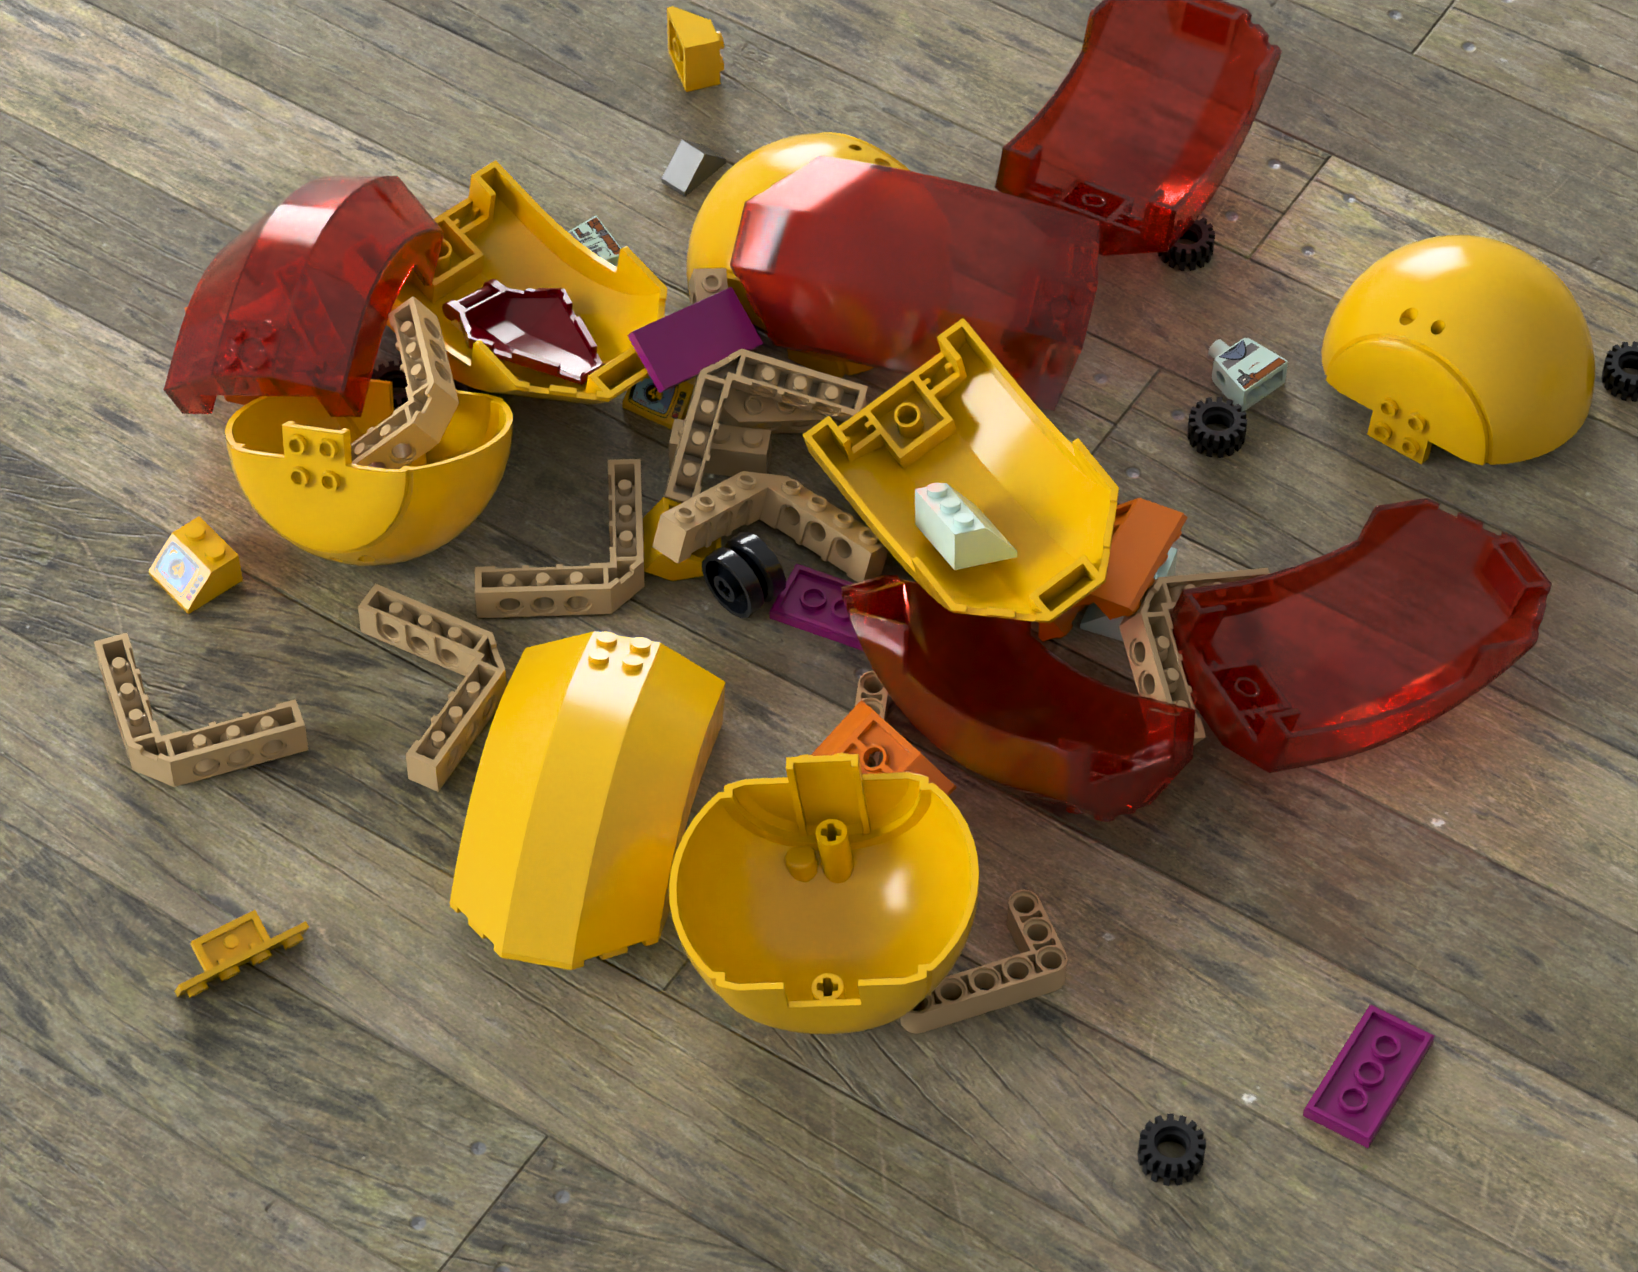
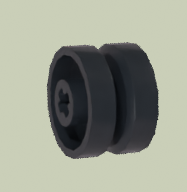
M748 531L738 533L728 540L723 548H717L702 561V572L712 594L726 610L739 618H748L758 611L764 602H770L786 588V577L776 555L764 541Z

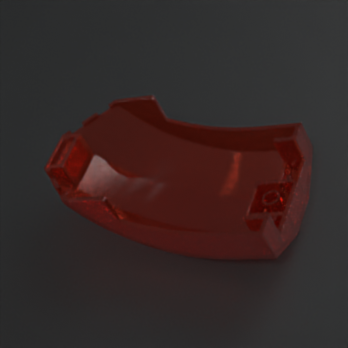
M1103 0L1089 14L1082 51L1062 83L1039 113L1003 147L995 188L1046 235L1056 238L1061 243L1081 247L1090 254L1111 256L1168 252L1201 215L1226 177L1260 109L1281 57L1282 50L1278 45H1271L1268 42L1269 35L1260 24L1252 23V14L1246 8L1223 0Z
M817 156L804 167L790 173L771 185L772 187L745 201L730 267L747 292L746 296L756 315L761 317L769 332L767 335L773 345L829 361L852 362L908 376L941 352L937 336L964 317L1040 410H1055L1083 349L1097 291L1099 221L966 183L882 165L827 156Z
M398 175L324 176L307 182L232 239L217 253L208 265L187 307L164 386L165 393L182 414H212L217 395L317 397L331 417H361L376 356L389 318L388 314L391 312L403 283L412 269L424 286L432 285L444 237L443 230Z
M1429 498L1376 506L1372 510L1357 540L1308 562L1259 577L1184 589L1170 616L1174 627L1172 633L1177 650L1183 657L1181 663L1187 684L1191 686L1193 691L1191 693L1193 704L1224 747L1268 773L1326 763L1377 748L1432 722L1466 701L1499 677L1535 646L1539 636V626L1543 620L1547 605L1546 599L1552 583L1515 536L1502 531L1501 535H1497L1482 528L1484 522L1461 512L1454 516L1438 509L1440 503Z
M882 575L841 587V595L861 647L878 679L895 704L912 724L937 748L961 765L990 780L1034 798L1066 807V811L1069 813H1087L1094 815L1095 820L1109 822L1114 821L1115 817L1119 815L1133 814L1136 812V809L1150 805L1193 759L1195 709L1136 695L1109 686L1080 672L1054 655L1031 636V621L953 613L938 603L917 582L899 579L898 575Z

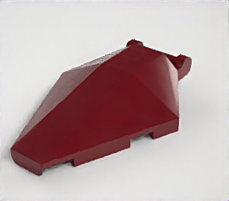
M491 279L485 282L482 288L457 301L450 300L442 306V311L447 319L450 321L457 320L460 323L468 349L473 350V343L481 340L499 359L580 385L587 383L588 375L605 365L597 354V345L580 316L576 317L572 310L573 303L565 288H527L523 291L507 288L498 280Z

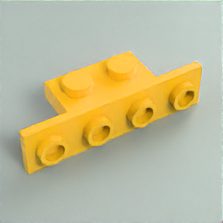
M253 910L192 940L190 945L204 972L179 984L175 989L177 997L186 993L189 998L194 997L209 988L208 982L218 977L221 982L226 981L241 972L240 966L250 961L255 966L272 957L271 950L281 945L287 950L301 943L304 940L302 935L309 928L308 923L305 921L270 938L256 910Z

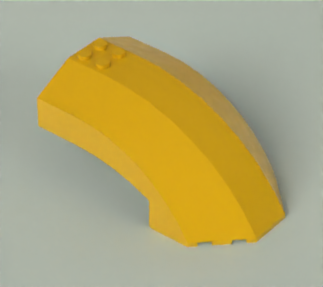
M496 160L471 175L469 197L384 250L370 237L347 251L345 257V281L394 333L395 330L390 325L388 314L412 296L438 317L453 379L472 388L492 393L572 403L598 404L611 401L649 376L627 335L636 329L665 317L667 287L628 246L620 249L618 265L616 267L581 244L536 203ZM491 279L498 280L507 288L523 291L527 288H565L573 303L572 310L576 317L580 316L597 345V354L605 365L588 375L587 383L580 385L499 359L481 340L473 343V350L468 349L460 323L457 320L450 321L447 319L442 311V306L450 300L457 301L482 288L483 284Z
M963 317L937 336L941 352L840 426H837L832 418L827 416L802 436L809 453L866 525L913 579L944 608L953 613L1051 623L1106 582L1119 487L1079 438L1071 444L1054 426ZM931 483H947L974 503L1017 550V557L954 570L915 525V489L927 487Z
M593 631L525 648L502 695L483 749L462 832L450 897V907L456 913L462 912L468 918V925L482 939L488 938L494 944V951L501 958L567 970L583 967L584 960L596 956L605 960L627 953L628 946L640 942L645 946L658 943L671 910L669 883L674 857L684 835L701 777L722 726L726 682L666 645L650 641L644 637L630 638L618 636L608 631Z

